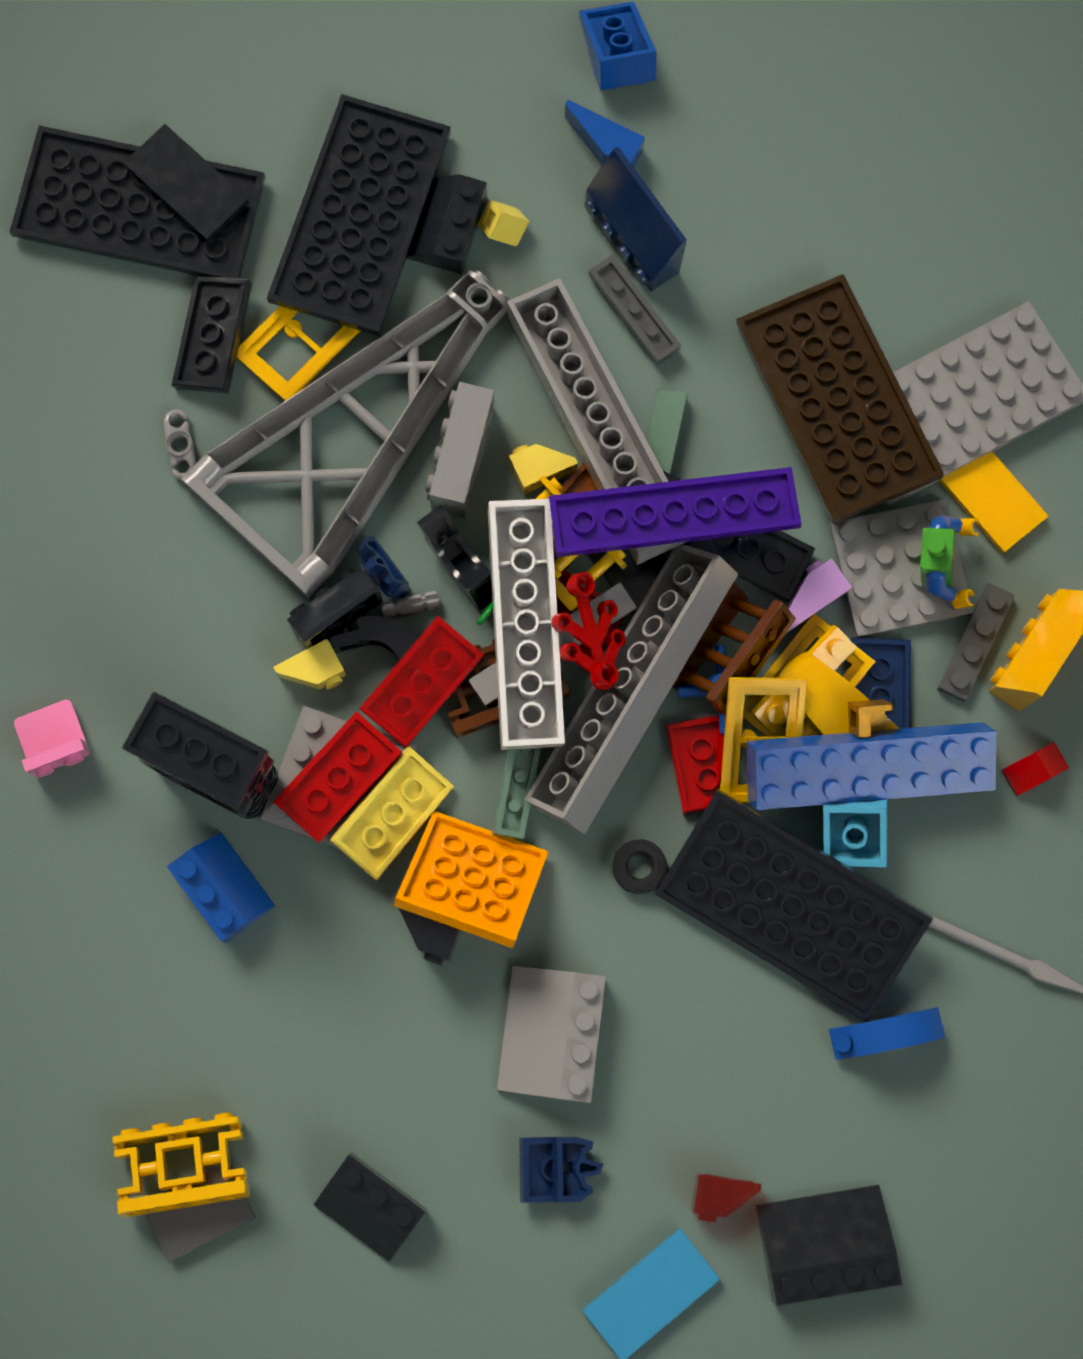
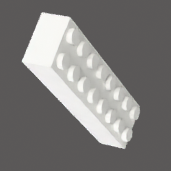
M549 499L489 501L488 526L501 750L562 747L565 744L559 635L553 629L551 623L553 616L557 614Z

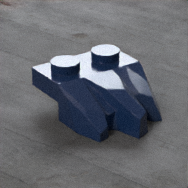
M374 536L365 537L357 549V552L362 557L361 563L365 572L373 581L379 583L381 591L386 596L392 599L404 598L412 591L409 587V582Z
M579 1137L519 1138L520 1202H581L593 1193V1188L586 1183L585 1177L600 1174L603 1163L591 1161L585 1157L586 1152L592 1150L594 1141Z

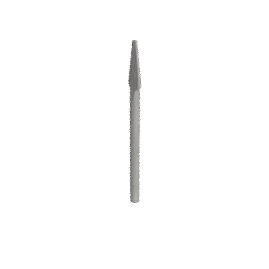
M932 916L933 920L929 928L1026 971L1034 980L1083 994L1082 985L1043 961H1031Z

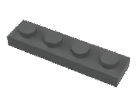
M613 255L589 270L588 275L656 365L680 350L681 344Z
M989 582L985 585L973 610L974 613L964 629L937 690L962 702L967 700L1015 597L1014 594Z

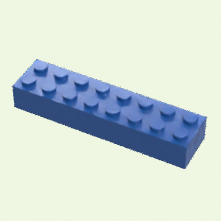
M984 722L871 731V737L861 738L851 733L747 741L748 801L756 810L993 791L996 790V731Z

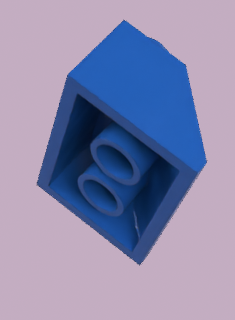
M222 832L192 847L166 866L221 942L227 943L276 906Z

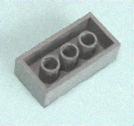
M459 382L457 391L452 390L448 401L450 418H444L440 433V436H442V447H436L433 458L435 475L429 474L425 492H427L426 499L430 500L432 511L442 505L449 515L466 519L495 408L494 390Z

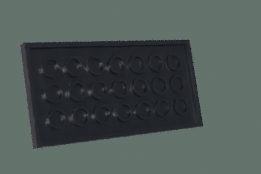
M341 94L267 295L268 303L380 336L450 137L451 126Z
M38 126L9 231L12 237L197 276L240 279L266 178L264 172L207 161L246 196L249 201L214 238L207 242L125 167L124 162L140 146Z
M719 789L716 790L655 892V895L866 1022L871 1019L933 920L931 915Z

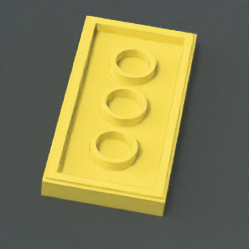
M406 747L329 841L374 880H378L454 786L411 747Z

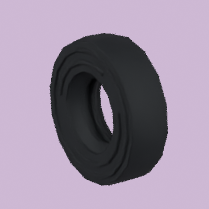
M645 839L631 840L623 844L615 853L612 862L613 875L617 883L624 890L634 894H646L657 889L663 881L667 872L666 858L662 850L655 843ZM643 855L650 860L651 871L648 876L635 878L630 874L628 862L633 856Z

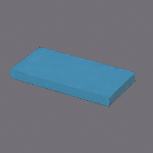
M678 1228L585 1306L582 1311L619 1359H627L716 1284L720 1278L683 1231Z

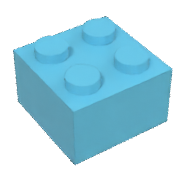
M888 799L826 804L823 806L825 853L848 867H887Z

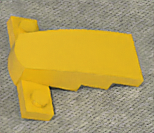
M835 625L808 652H804L788 662L778 678L808 679L805 720L820 735L849 733L848 702L869 700L835 671L857 648ZM765 695L750 713L770 733L774 734L787 721L789 695ZM885 715V730L899 729Z

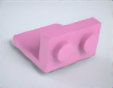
M62 700L18 717L14 721V726L26 759L21 761L25 772L32 776H37L38 778L53 773L55 768L63 765H75L84 760L83 757L91 755L75 708L70 700Z

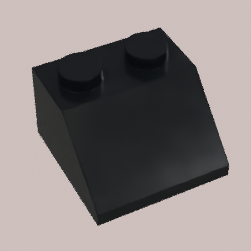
M399 908L418 950L424 953L423 959L441 966L443 960L450 962L461 930Z

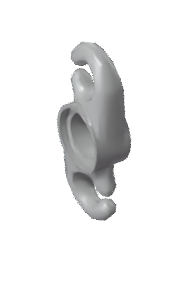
M174 409L169 411L163 420L165 445L171 457L170 466L176 468L180 462H186L189 465V471L196 464L194 442L189 433L190 424L184 422L179 428L171 425L172 418L178 416L186 420L188 419V414L184 410ZM180 437L187 439L188 446L184 451L176 452L172 449V443L175 439ZM177 470L172 471V476L178 480L186 474L180 473Z

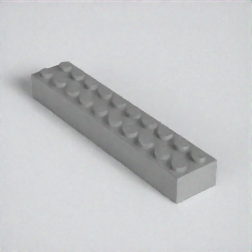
M561 279L554 280L507 301L508 319L597 489L669 482ZM686 542L632 548L629 551L638 565Z
M683 544L674 548L624 632L626 641L620 647L614 662L619 675L617 682L607 690H599L592 685L564 732L565 744L562 747H555L524 799L527 803L544 815L583 834L586 833L738 575L719 555Z

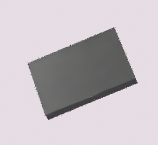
M220 1164L205 1172L207 1184L195 1185L194 1188L236 1181V1179L224 1180ZM247 1197L146 1214L169 1263L256 1218Z

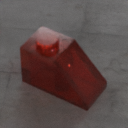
M696 1172L691 1211L698 1214L699 1220L716 1222L717 1217L726 1218L760 1192L762 1184L754 1181Z

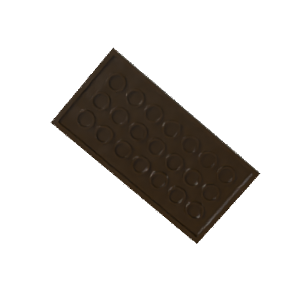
M844 274L736 319V325L832 524L943 478L944 472Z

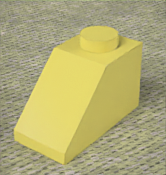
M527 444L519 446L512 451V455H509V466L523 495L545 486L539 480L543 475L549 481L553 478L559 480L574 473L578 467L576 458L538 444L530 447Z
M328 639L273 667L279 678L316 689L326 687L328 690L342 683V677L346 676Z

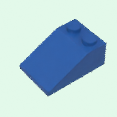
M634 1L579 11L593 73L600 90L616 89L617 87L643 84L656 80V50Z

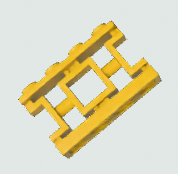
M221 1113L214 1116L215 1120L202 1122V1118H191L184 1120L183 1125L171 1127L170 1123H160L153 1125L152 1130L140 1132L139 1128H130L120 1131L121 1135L113 1136L112 1142L115 1145L114 1157L118 1160L131 1158L133 1186L117 1189L119 1201H117L118 1214L126 1218L250 1197L247 1170L245 1168L231 1170L228 1141L243 1139L242 1120L238 1116L233 1117V1113ZM231 1129L228 1132L218 1133L220 1151L204 1153L202 1139L199 1136L189 1138V1136ZM168 1140V1142L155 1144L156 1161L141 1164L140 1150L137 1147L126 1148L128 1146ZM194 1147L196 1176L168 1180L165 1152ZM221 1164L222 1178L224 1180L236 1179V1181L194 1188L195 1185L207 1184L205 1166ZM158 1174L159 1189L162 1191L172 1189V1192L131 1198V1196L144 1194L143 1176Z

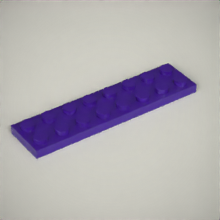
M792 467L549 496L556 557L799 529L802 524Z

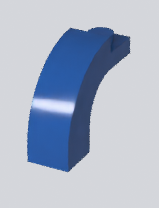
M939 1007L829 1029L835 1060L865 1056L946 1038Z

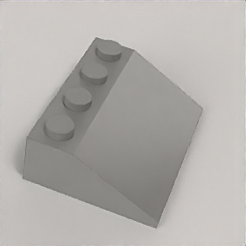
M521 966L512 967L497 1090L591 1103L606 976Z

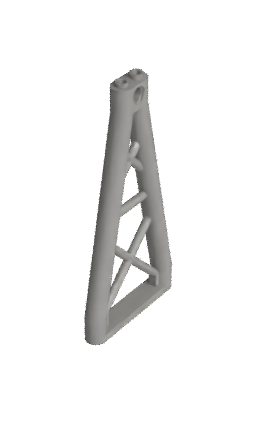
M468 270L443 296L206 453L180 479L181 482L301 594L310 599L335 573L486 334L507 314V301L510 299L500 289L495 291L488 284L489 281L483 273L478 270L475 272ZM481 296L486 299V302L479 305L473 303L472 300L475 297ZM463 317L437 360L419 361V346ZM407 355V362H396ZM408 373L409 403L391 431L349 394L377 374ZM420 373H428L420 385ZM338 400L384 441L367 468L313 470L312 418ZM300 426L301 470L232 472ZM359 480L314 550L313 482ZM301 482L302 554L293 564L288 562L217 496L227 484Z

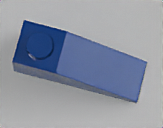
M567 100L564 117L601 165L604 164L612 150L618 146L631 165L635 166L644 148V136Z

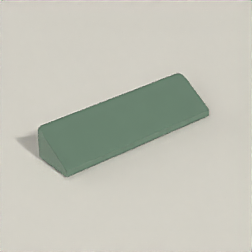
M658 390L647 442L662 470L670 474L688 392Z

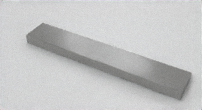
M618 583L590 601L595 624H597L600 617L597 613V606L602 601L613 600L618 607V613L612 618L610 626L637 608L621 583ZM578 609L570 614L574 622L584 629ZM566 631L558 632L559 651L563 644L572 642L578 646L582 644ZM496 663L468 680L484 706L498 699Z

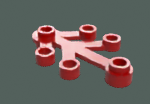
M580 572L573 574L567 581V591L570 595L576 597L584 629L574 622L572 617L566 612L554 615L551 623L556 632L566 631L589 648L592 657L591 659L582 653L580 647L572 642L563 644L560 647L559 654L564 662L574 661L589 672L591 683L595 688L607 690L618 680V669L614 662L620 647L625 644L626 637L620 629L608 631L612 618L618 613L617 604L613 600L602 601L598 604L597 613L600 617L597 624H595L588 597L595 589V582L589 573ZM604 638L605 643L608 646L605 654H603L602 643L604 641Z

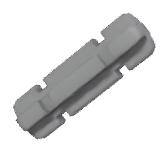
M431 591L425 593V596L418 594L397 599L395 603H393V600L383 602L381 610L383 617L391 619L395 618L397 614L404 616L422 612L424 608H428V610L438 608L440 601L438 593Z

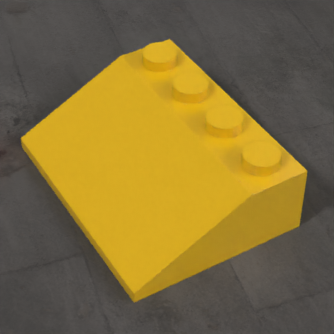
M1058 589L1052 595L1047 593L1037 607L1041 612L1036 619L1031 617L1022 630L1025 636L1021 643L1015 642L1006 654V657L1009 658L1008 663L1004 668L999 666L991 677L990 681L994 684L989 690L990 693L1017 711H1021L1044 695L1083 634V591Z

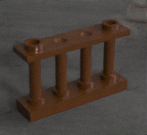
M733 582L672 686L677 691V686L690 684L707 692L706 699L719 713L726 715L729 677L755 678L796 620L787 606L774 599L767 610L747 602L748 597L736 582ZM739 611L760 620L750 634L730 626V623ZM722 635L743 644L733 658L713 650V647ZM705 659L725 668L716 683L696 674V671Z

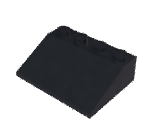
M879 1185L755 1205L771 1299L776 1306L903 1285L897 1252Z

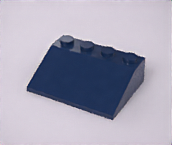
M617 146L612 150L586 189L584 205L590 216L593 218L596 216L602 224L601 230L608 240L613 239L618 246L617 251L625 263L630 262L635 269L634 275L642 286L646 284L649 290L653 291L679 274L687 239Z

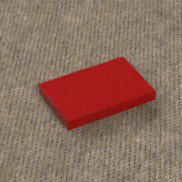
M719 715L665 726L683 815L704 811L716 790H720L724 736L720 735Z

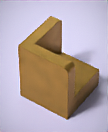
M883 699L848 702L849 733L861 738L871 737V731L885 730V711L893 710V704Z

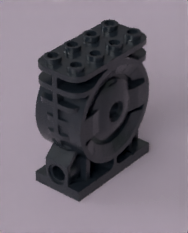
M154 691L122 746L124 751L140 758L139 761L142 764L156 771L161 776L245 819H254L262 813L278 780V771L274 766L275 761L268 756V750Z

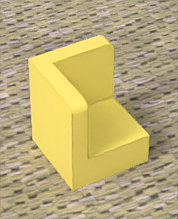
M489 200L477 225L488 238L517 246L529 220L517 208Z

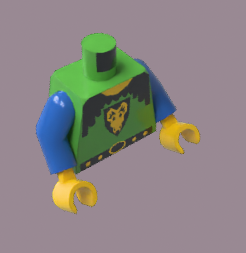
M937 516L931 521L930 528H923L920 562L922 588H926L932 595L949 602L952 601L956 609L972 607L973 604L968 601L969 596H974L972 589L957 591L953 587L957 533L960 536H978L979 533L973 531V523H979L980 521L977 518L960 519Z

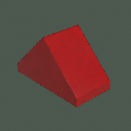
M1053 742L1001 771L1017 797L1069 769V766L1057 745Z

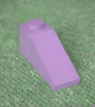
M832 558L824 564L819 559L805 569L808 574L801 579L787 605V608L796 618L787 632L852 588Z

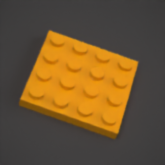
M434 811L397 893L394 906L513 948L549 851L513 838L492 834V831Z

